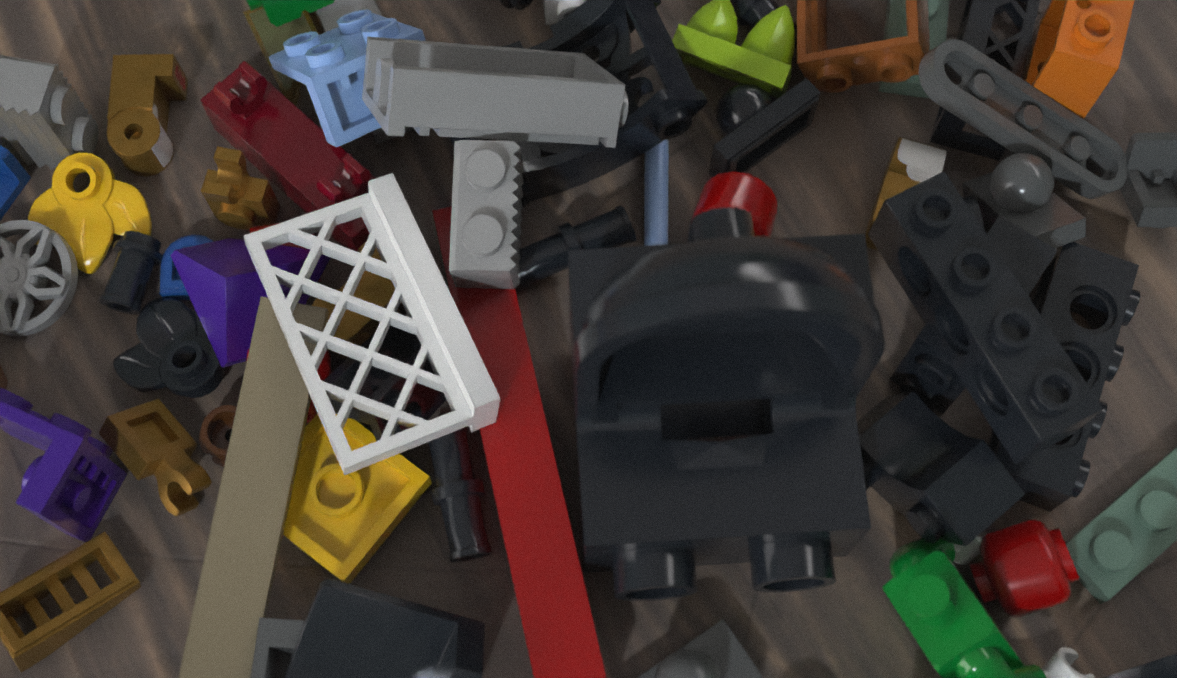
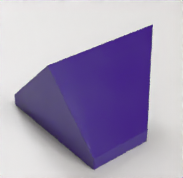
M228 238L174 250L170 256L217 359L220 361L221 367L224 368L245 362L247 351L251 344L260 297H268L247 250L245 240ZM279 245L265 250L271 266L298 275L310 249ZM321 255L309 280L318 282L331 257ZM279 284L285 298H287L291 288ZM302 293L298 303L306 304L310 295Z

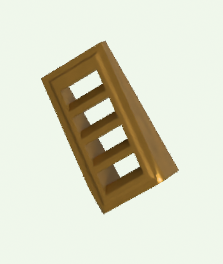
M103 532L0 592V641L22 673L45 659L138 590L141 584L107 533ZM96 560L112 582L103 589L99 588L86 568ZM72 577L75 578L87 597L78 604H75L63 586ZM49 594L62 612L51 620L39 603ZM25 611L37 627L24 635L15 621Z

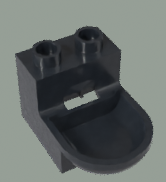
M724 207L711 209L695 216L690 223L688 241L684 244L568 250L570 354L584 573L613 571L615 598L626 601H656L692 595L698 591L696 566L750 562L753 590L760 592H795L822 588L834 584L836 576L833 557L847 556L871 529L856 418V399L883 355L885 340L881 315L874 303L865 233L790 238L754 237L751 214L743 209Z

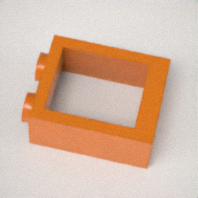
M1051 0L1035 29L1023 80L1084 119L1119 68L1135 0Z

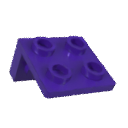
M0 387V428L9 435L46 451L44 455L37 457L26 470L21 485L22 492L15 503L65 534L86 543L91 540L125 480L127 473L109 459L113 450L103 442L91 437L92 431L59 413H54L51 419H48L31 410L33 404Z

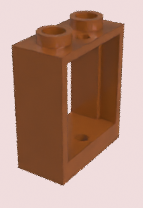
M797 0V64L805 79L807 78L819 91L838 93L846 91L855 85L878 81L897 83L905 81L911 76L919 75L921 59L930 51L928 0H906L907 36L827 50V0Z

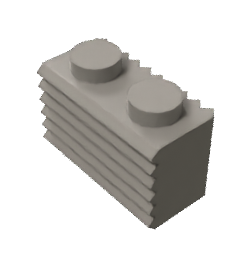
M0 55L1 146L8 149L19 163L24 160L28 166L36 163L39 168L47 164L51 170L56 168L64 158L71 154L80 152L92 153L98 141L97 122L95 119H92V114H88V108H84V102H80V96L72 88V84L67 82V77H63V71H59V65Z
M458 140L454 142L449 271L455 287L514 289L520 284L518 273L521 271L519 248L521 247L520 235L522 234L520 223L522 222L521 210L523 209L521 198L523 197L522 173L524 168L521 148L514 141Z

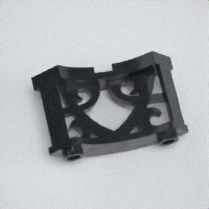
M587 0L565 18L550 26L554 37L528 48L584 53L593 61L598 58L596 61L598 65L625 84V91L628 96V115L624 126L618 128L615 148L606 147L600 141L598 145L514 141L521 148L524 168L522 173V207H525L531 201L561 193L599 178L637 158L663 140L680 136L692 125L691 118L708 103L703 90H696L656 10L662 3L661 0ZM636 29L644 47L632 53L630 34ZM520 41L502 46L524 49ZM653 65L664 89L657 91L647 102L639 107L638 103L641 97L647 93L654 92L651 81L646 77H636L631 80L630 78ZM450 137L453 146L454 142L458 140H494Z

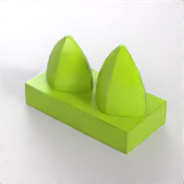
M712 0L700 8L686 26L678 24L672 42L683 63L739 84L757 85L776 98L785 94L791 79V63L795 50V29L788 6L783 5L763 17L748 33L741 46L735 45L738 33L737 18L730 0Z

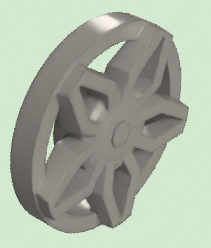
M14 220L0 224V247L4 256L0 258V334L28 336L51 326L69 307L78 283L77 261L68 242L51 228L30 220ZM27 233L17 241L16 246L5 239L12 235ZM39 240L35 254L30 256V248ZM53 245L60 256L62 275L44 266L50 259ZM48 278L59 284L60 287L46 288ZM36 299H54L46 310L29 320L34 308L33 301ZM13 303L18 304L14 321L11 312Z

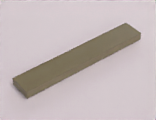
M260 297L178 678H251L259 617L266 618L311 403V396L268 297ZM297 303L292 315L297 323L323 332L328 321L329 311L327 308ZM304 340L311 356L316 345Z

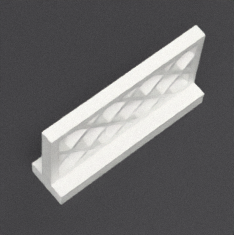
M393 173L368 181L369 193L244 235L247 250L344 476L469 426L471 432L496 423L500 404V396ZM362 217L370 234L361 253L329 241L335 226ZM319 232L318 236L311 235ZM291 242L310 249V252L299 274L295 275L271 266L265 250ZM375 248L377 249L381 257V260L372 257ZM322 254L354 266L342 292L309 280ZM365 270L392 281L395 291L387 308L353 296ZM279 284L291 288L287 298H285ZM302 293L336 305L323 332L295 321L292 313ZM400 303H402L407 316L397 313ZM346 309L380 321L368 349L334 337ZM390 326L417 335L421 348L413 366L378 353ZM304 340L316 345L311 356ZM327 349L361 361V365L349 390L321 381L317 370ZM427 359L434 374L422 370ZM372 366L407 379L394 408L359 395ZM416 383L443 392L452 412L428 421L406 413L404 410ZM329 398L342 403L337 416ZM353 407L388 420L379 441L351 451L343 428ZM398 424L409 428L394 434Z

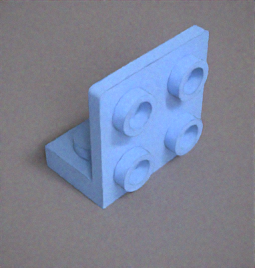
M368 9L358 10L340 17L337 20L338 27L320 35L317 32H305L287 39L283 43L284 50L270 55L269 60L274 70L307 86L326 141L337 148L381 128L362 100L367 36L426 41L421 29L398 22L395 18H386L374 14Z

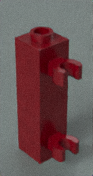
M247 61L240 63L235 71L222 82L219 81L209 93L200 99L214 129L234 148L242 151L246 159L306 214L369 193L368 181L376 179V177L341 146L336 148L327 143L323 130L269 83ZM362 217L335 226L331 237L341 246L359 252L358 248L367 241L370 234Z

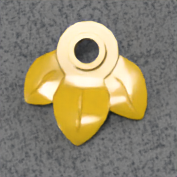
M86 152L71 154L57 165L52 176V187L35 199L28 214V220L51 228L68 242L75 254L78 269L87 274H94L102 264L111 246L114 234L124 236L126 231H134L151 236L152 222L150 211L139 189L128 183L115 180L114 172L105 160ZM87 172L90 177L89 186L82 192H75L73 187L75 177L80 173Z

